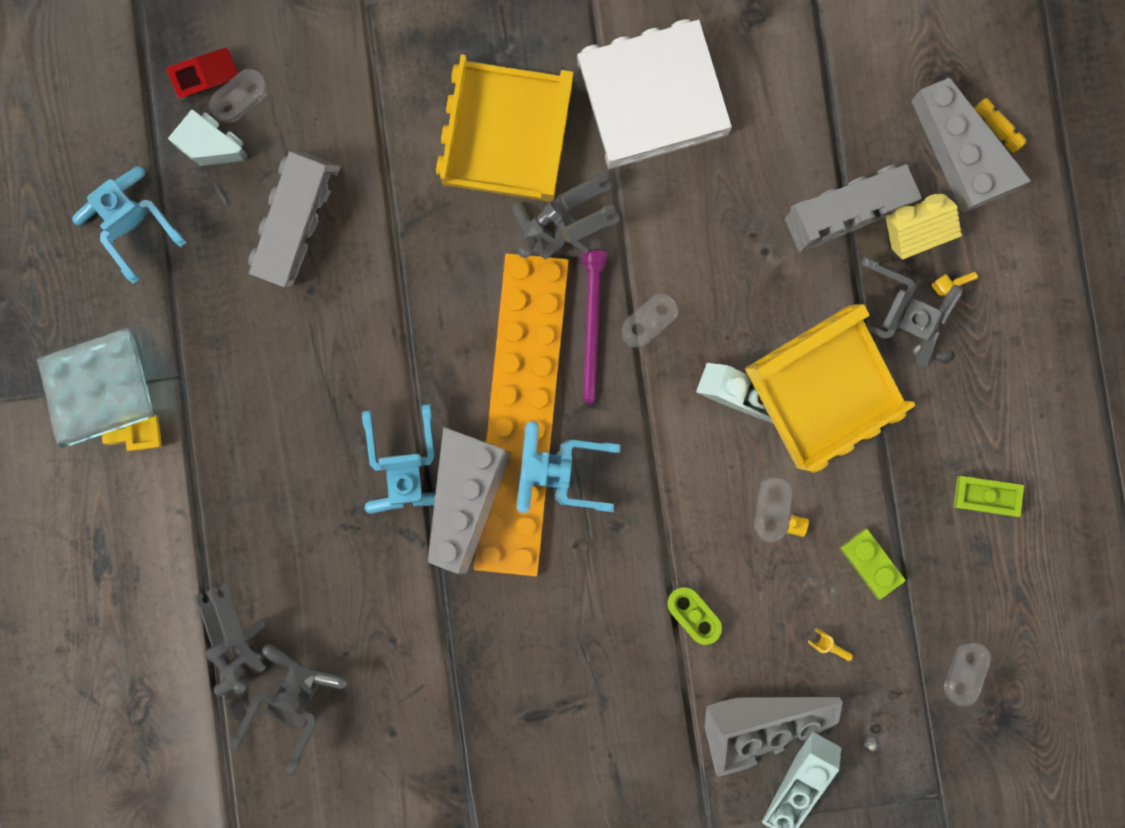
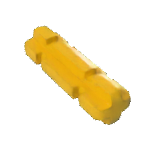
M983 99L974 109L981 118L986 120L985 123L1000 141L1004 139L1007 142L1004 145L1011 152H1017L1026 143V138L1020 132L1016 133L1014 131L1015 127L999 110L995 111L993 109L995 106L989 99Z

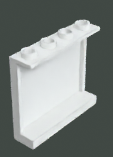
M689 19L675 22L671 28L664 30L652 28L644 31L642 36L632 39L629 36L620 37L612 41V44L603 47L591 45L584 48L582 53L577 54L578 68H581L605 149V160L608 169L728 136L732 126L699 20L692 22Z

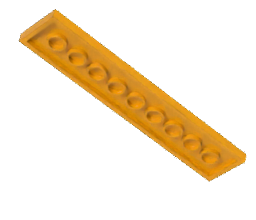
M505 253L486 443L510 451L511 455L475 550L473 570L528 576L538 575L546 487L532 485L530 509L526 513L518 511L517 500L525 429L529 421H535L539 425L536 453H550L568 259L548 257L545 260L538 256L521 258L518 254Z

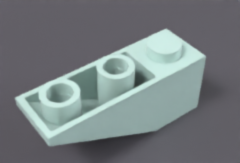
M706 364L696 393L725 406L773 423L747 374L728 365Z
M812 732L796 755L762 823L770 828H799L839 771L841 747Z

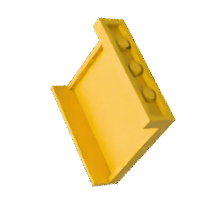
M461 54L459 65L454 64L451 82L455 83L456 86L454 95L449 94L446 113L451 115L449 126L444 125L442 130L441 144H445L444 156H438L436 174L440 175L442 185L547 202L554 201L574 72L561 70L560 76L468 62L466 55Z
M853 304L845 307L745 368L797 469L811 472L822 470L829 464L828 460L836 455L842 456L851 452L855 448V443L878 435L881 432L880 428L882 426L902 420L907 416L906 411L915 406L914 402L903 400L863 321V319L870 316L864 304Z

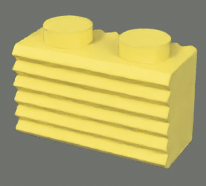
M934 194L925 198L921 203H916L915 206H903L893 212L892 215H887L886 222L892 250L904 260L961 237L957 205L945 194Z

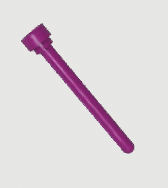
M589 250L586 254L582 253V265H585V271L588 272L583 400L588 404L593 403L596 397L600 277L608 261V252L600 250Z

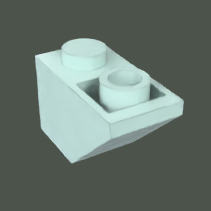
M191 110L168 138L179 150L200 166L244 161L248 157L241 148L244 143L230 131L226 135L219 131L217 127L220 124L206 112L200 116L194 110Z

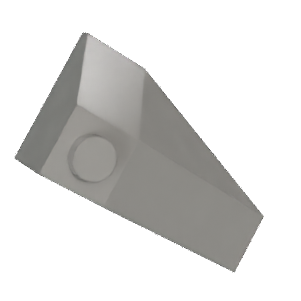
M733 698L706 706L705 731L715 773L718 777L748 769L758 764L755 758L771 750L776 755L784 751L783 746L797 737L800 740H806L812 732L818 734L838 724L843 703L841 698Z

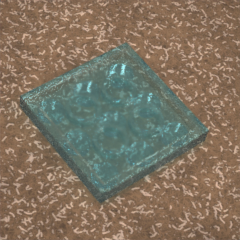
M129 328L37 359L56 444L61 448L154 417L133 332Z

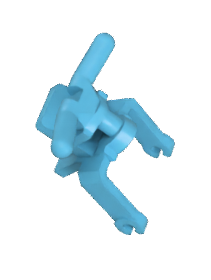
M141 166L134 167L115 181L112 179L107 180L87 196L88 202L72 217V221L76 225L84 224L96 212L102 217L104 222L100 226L104 231L100 233V241L120 266L123 275L132 284H135L140 279L114 246L113 241L117 237H121L135 229L149 212H152L179 247L187 243L154 203L142 200L137 204L123 192L145 176V170Z
M431 404L422 405L427 457L413 454L380 458L378 461L372 411L362 412L369 463L375 471L386 470L389 496L368 501L365 504V511L367 513L373 514L404 508V503H413V507L435 504L436 493H422L423 482L420 477V467L430 465L435 457Z
M529 421L525 429L517 500L518 511L521 513L529 511L532 485L553 487V492H555L554 499L560 505L614 512V504L567 498V489H569L572 448L620 453L621 445L566 440L560 444V451L557 452V455L544 452L536 453L539 425L535 421Z

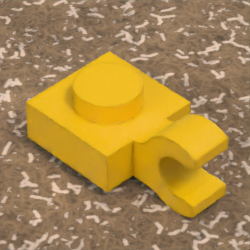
M157 415L123 419L124 429L101 431L103 444L116 445L126 443L127 451L162 448L159 416Z

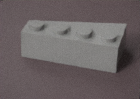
M950 78L921 89L911 102L962 214L1018 191L1031 182Z
M289 151L288 156L282 158L278 170L281 177L278 186L272 189L268 204L271 205L268 217H264L259 226L258 234L261 235L258 247H254L249 256L248 264L251 265L249 274L282 287L293 286L308 249V244L304 243L305 237L310 238L313 232H315L319 222L316 210L322 206L323 202H327L331 192L328 189V180L330 175L337 177L341 166L300 152Z
M891 164L877 171L878 175L870 178L866 176L859 177L848 183V186L840 189H830L818 197L804 200L791 206V211L786 216L785 221L799 253L884 219L887 215H892L898 208L915 206L922 197L907 164L897 168L895 164Z
M443 427L428 563L456 574H467L509 461L510 451Z

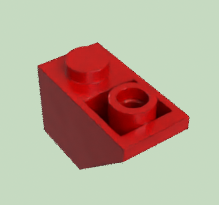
M228 47L166 68L178 99L239 77Z

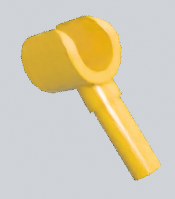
M972 272L952 281L945 274L932 283L931 286L939 296L943 297L947 295L952 286H960L976 280L978 275L976 272Z
M791 514L787 533L805 537L809 519Z
M815 629L821 635L819 642L813 643L808 640V643L820 653H835L847 661H851L853 658V654L837 646L833 638L821 629Z

